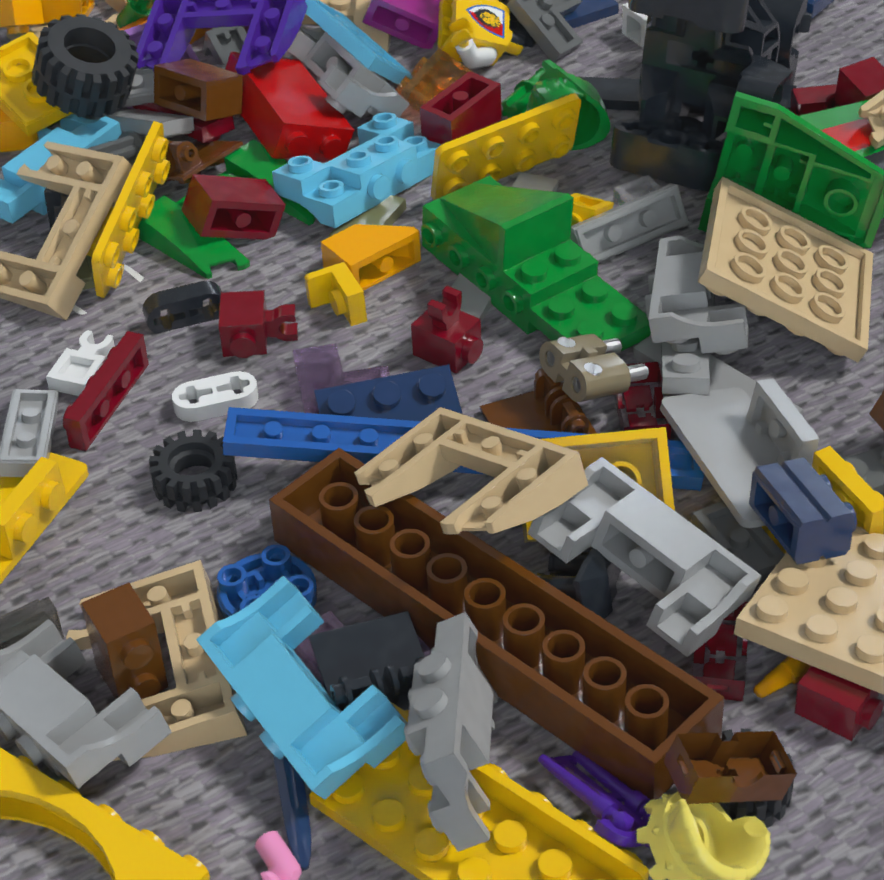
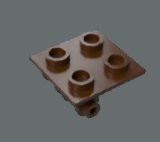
M196 140L191 143L189 141H169L166 160L170 161V169L165 182L178 181L179 184L190 183L192 174L202 175L201 170L206 167L224 163V157L241 147L243 142L213 141L210 143H200Z
M542 368L535 373L534 391L480 406V411L488 423L504 428L597 434L579 404L562 390L564 382L555 383Z

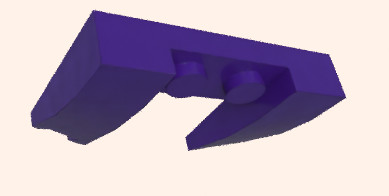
M155 0L136 49L139 55L136 68L140 69L146 66L154 72V65L179 61L184 55L196 28L249 26L235 67L238 74L245 75L250 73V69L272 61L274 63L280 61L292 45L302 25L308 8L305 0Z

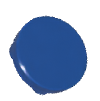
M277 544L266 547L262 553L245 557L235 564L226 565L220 569L217 575V599L220 612L225 619L241 611L260 597L282 576L294 584L314 608L317 601V585L312 570L302 560L291 556L290 550L286 546Z

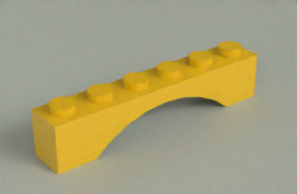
M0 746V819L19 820L47 827L72 839L96 858L112 880H209L210 874L207 868L197 858L187 854L182 857L167 848L162 840L150 830H137L124 822L120 815L106 804L95 805L82 797L79 791L68 781L63 779L55 781L42 773L38 766H35L29 758L23 755L15 757Z

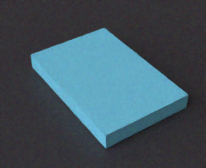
M305 0L308 7L306 15L367 69L402 87L410 83L413 79L412 74L343 13L319 0Z

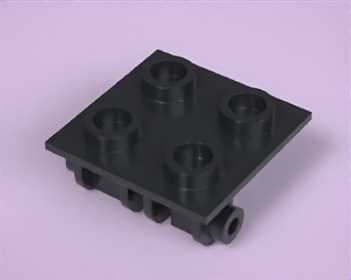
M408 611L309 635L308 638L325 690L331 696L335 706H339L343 711L373 684L390 702L404 711L409 710L408 691L412 688L414 664L421 662L425 656Z

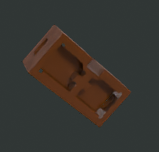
M775 731L735 732L730 741H722L718 733L677 734L663 760L681 798L685 799L687 804L782 800L797 775ZM774 755L776 756L777 760L779 761V763H780V765H781V767H782L781 770H780V768H779V766H778L776 760L774 759Z

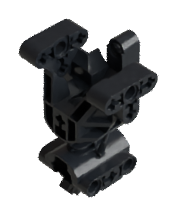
M629 0L628 8L631 11L648 15L639 81V120L623 119L614 123L610 164L614 168L696 190L710 191L724 146L723 142L715 139L726 132L725 129L736 91L780 104L785 108L788 106V101L782 98L784 85H794L799 51L792 47L794 33H808L810 30L812 14L806 13L808 0ZM691 107L704 110L702 122L687 116Z

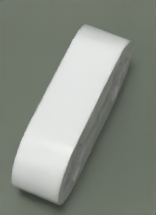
M242 371L189 381L179 385L172 393L174 413L181 420L188 422L227 415L229 407L250 409L258 401L256 379L253 375ZM240 389L242 393L235 394L233 390ZM197 399V403L190 404L189 400Z

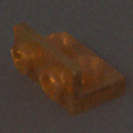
M438 48L429 60L424 56L419 60L411 73L413 78L410 79L405 76L397 86L396 91L410 103L412 108L420 113L421 106L471 70Z

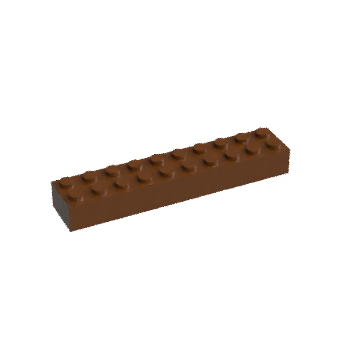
M341 448L336 449L269 499L274 540L277 543L286 546L290 552L382 616L386 617L408 611L418 640L428 648L432 649L435 647L437 623L466 612L478 631L476 642L478 663L498 697L577 752L607 770L633 791L639 790L650 800L659 799L674 784L663 760L677 734L718 733L721 738L725 697L469 531H462L458 534H444L440 522L446 516L412 494L377 507L372 506L364 491L370 488L371 485H359L354 473L365 464Z

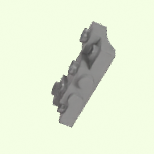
M301 25L292 45L283 55L285 58L293 59L295 56L303 61L318 76L316 82L328 93L325 100L342 114L345 111L353 112L361 118L363 115L372 114L374 116L379 113L390 112L399 118L410 105L379 74L367 69L322 28H308Z
M683 236L660 238L655 274L648 276L650 295L645 296L646 313L653 343L667 342L669 344L687 342L692 338H699L702 354L714 352L719 355H727L739 349L748 348L749 324L746 306L740 303L715 306L716 295L710 292L704 285L698 283L704 244L691 241Z
M601 457L584 470L588 486L562 505L532 520L528 534L565 563H568L589 547L597 549L606 559L660 599L655 604L646 626L688 657L717 633L724 618L752 596L762 575Z
M466 612L437 623L435 647L431 649L430 655L421 662L414 664L412 688L408 691L410 703L408 724L404 727L406 742L412 753L420 756L422 772L428 783L433 786L432 800L428 802L430 820L439 833L444 832L458 852L490 840V832L478 816L479 813L490 810V800L474 779L470 770L489 764L491 731L495 729L492 709L493 703L497 702L498 699L497 693L485 677L476 656L478 631Z
M47 619L15 644L0 650V735L6 741H10L13 737L17 738L15 741L17 747L35 766L43 762L57 776L63 774L73 785L80 788L116 757H119L129 767L132 766L172 732L161 711L155 706L149 710L146 709L138 693L132 687L97 714L91 702L66 681L72 673L87 662L77 643L71 637L64 641L54 623Z

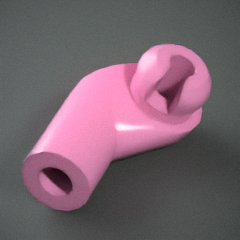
M269 831L259 837L256 841L255 849L268 867L267 871L260 874L262 880H299L301 866L277 831Z

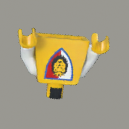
M441 0L439 2L437 56L463 62L464 66L468 69L493 66L504 52L518 56L524 47L525 36L509 29L510 10L507 5L498 0Z

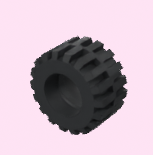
M77 14L76 17L65 15L61 16L60 20L53 19L48 22V27H43L40 33L32 71L33 85L37 86L36 91L40 97H47L46 102L49 105L60 107V111L66 114L71 112L77 114V117L84 118L86 115L99 118L102 117L103 113L108 115L114 114L117 108L122 109L126 105V101L130 96L139 59L135 42L129 40L130 35L124 30H118V25L102 21L100 17L94 16L91 18L86 17L85 14Z

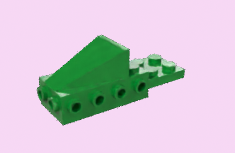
M489 175L423 205L422 246L457 276L459 273L462 274L482 292L491 297V304L527 335L539 330L553 341L558 340L560 337L569 338L585 334H595L602 341L613 338L619 339L622 344L621 351L651 335L647 314L597 275L598 261L570 239L574 197L569 193L502 186Z

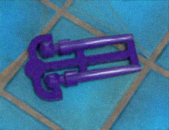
M574 751L572 755L548 757L542 754L538 758V762L573 794L591 807V813L600 819L597 820L594 828L599 835L618 846L628 848L645 846L650 848L649 844L637 843L636 830L648 825L651 814H647L644 808L650 801L648 797L639 790L633 791L614 775L577 751ZM579 763L588 773H590L611 793H608L605 789H603L600 785H598L595 781H593L575 765Z

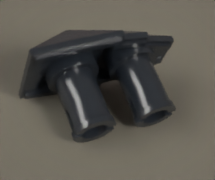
M592 547L589 552H582L568 563H565L551 552L548 561V571H556V573H550V575L537 573L536 575L605 619L613 611L612 602L617 594L616 583L621 569Z

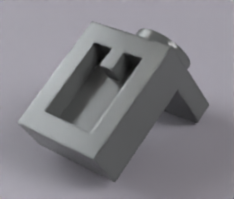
M243 26L212 28L206 31L203 52L205 56L212 54L218 65L227 64L231 51L241 53L247 33Z

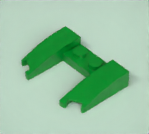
M252 139L224 157L226 171L217 176L266 179L274 189L272 171L288 162L285 159L272 158L261 143ZM165 195L154 202L149 218H142L137 228L140 230L139 239L206 279L212 278L210 267L232 262L238 271L250 266V261L226 239L200 237L181 210L186 196L177 202H174ZM280 197L286 204L284 212L309 226L315 222L316 217L305 207L292 200Z

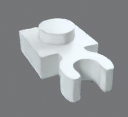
M85 331L79 338V350L66 348L47 374L46 379L49 390L79 396L84 390L88 379L96 374L107 359L111 348L115 347L113 335H107L103 342L95 344L92 331Z

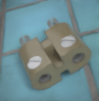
M585 334L569 338L560 337L558 340L543 343L539 352L540 364L544 372L555 383L564 381L562 390L575 402L625 393L628 391L631 382L644 380L649 374L645 364L627 366L617 355L622 349V344L617 338L602 341L595 334Z

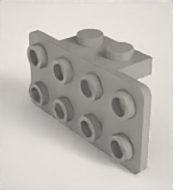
M774 378L758 380L752 399L749 398L743 389L731 387L711 390L709 395L690 393L663 398L660 411L737 522L745 528L766 526L749 505L752 472L755 468L772 463H778L781 466L784 461L803 457L811 465L814 452L818 449L820 438Z

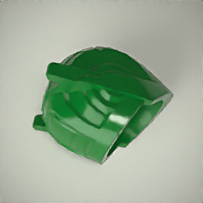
M542 61L545 73L535 83L530 93L527 111L576 93L581 99V107L574 145L571 150L591 147L606 138L610 132L611 123L604 102L597 89L586 80L567 73L553 61Z

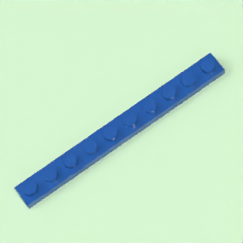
M229 407L223 438V455L320 462L336 449L341 448L366 464L421 421ZM507 428L538 439L587 435L583 433ZM667 440L672 488L701 491L704 479L703 471L682 441ZM459 466L452 471L457 473L483 474L463 466Z

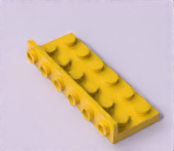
M393 704L408 723L409 710L404 711ZM406 740L377 767L373 768L365 763L325 800L314 792L309 794L312 806L419 880H649V869L636 854L627 849H619L600 837L588 823L579 819L574 820L553 807L544 795L537 791L530 792L511 780L499 766L492 763L470 770V773L490 800V810L478 814L490 832V840L458 852L444 832L439 833L430 820L428 802L432 800L433 786L428 783L422 772L420 756L412 753Z

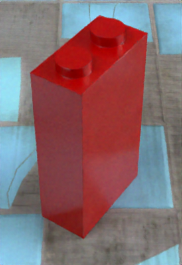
M230 52L225 70L237 73L235 67L240 52ZM281 58L276 63L272 61L250 69V73L243 75L241 116L272 158L291 159L296 156H309L314 161L326 163L347 152L354 132L353 127L341 112L325 100L327 94L299 59Z

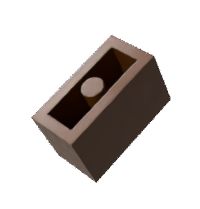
M193 59L154 65V104L203 121L242 114L243 75Z
M129 582L81 603L96 668L115 699L131 687L138 693L141 699L156 695L161 690L168 688L155 621Z

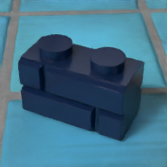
M804 457L784 461L781 466L778 463H772L755 468L752 472L749 505L797 565L818 561L821 556L828 559L847 554L851 547L852 534L857 527L856 513L849 502H842L835 494L826 475H819Z

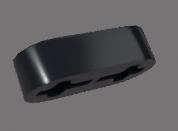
M200 281L151 294L145 300L142 309L147 325L152 332L158 334L219 319L222 290L215 282ZM209 299V305L203 306V301ZM167 309V315L160 317V311Z

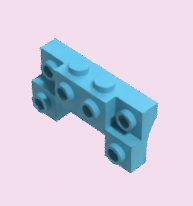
M390 112L379 113L373 116V120L357 127L359 146L324 164L312 160L309 156H296L289 159L287 164L272 171L274 190L280 197L292 200L305 207L321 224L337 228L380 204L389 196H395L433 175L435 150L442 144L429 141L424 136H415L412 121L398 118L394 113Z
M71 114L60 120L61 128L56 127L53 130L44 128L38 131L39 140L1 167L4 180L0 178V218L13 224L31 210L42 215L47 214L44 195L45 187L22 180L16 174L24 163L31 170L36 171L46 163L48 158L52 156L50 151L44 146L47 141L87 149L118 139L122 134L120 122L107 116L93 120Z
M282 576L250 605L225 619L215 622L196 640L236 691L230 698L236 708L249 721L252 722L254 719H257L265 729L259 735L265 746L278 759L281 760L285 756L311 791L325 800L365 763L375 768L406 740L404 727L408 723L388 698L373 684L343 711L339 706H335L331 696L294 651L300 643L325 621L298 588L286 577Z

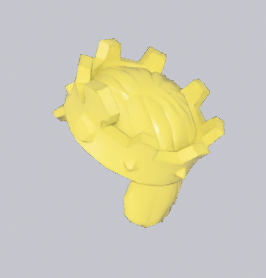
M679 792L663 794L662 799L650 800L644 806L647 814L651 815L647 826L636 829L637 843L649 844L656 864L649 869L648 874L653 880H751L764 868L770 853V832L765 824L755 816L741 817L732 821L719 803L687 804L685 799L681 798Z

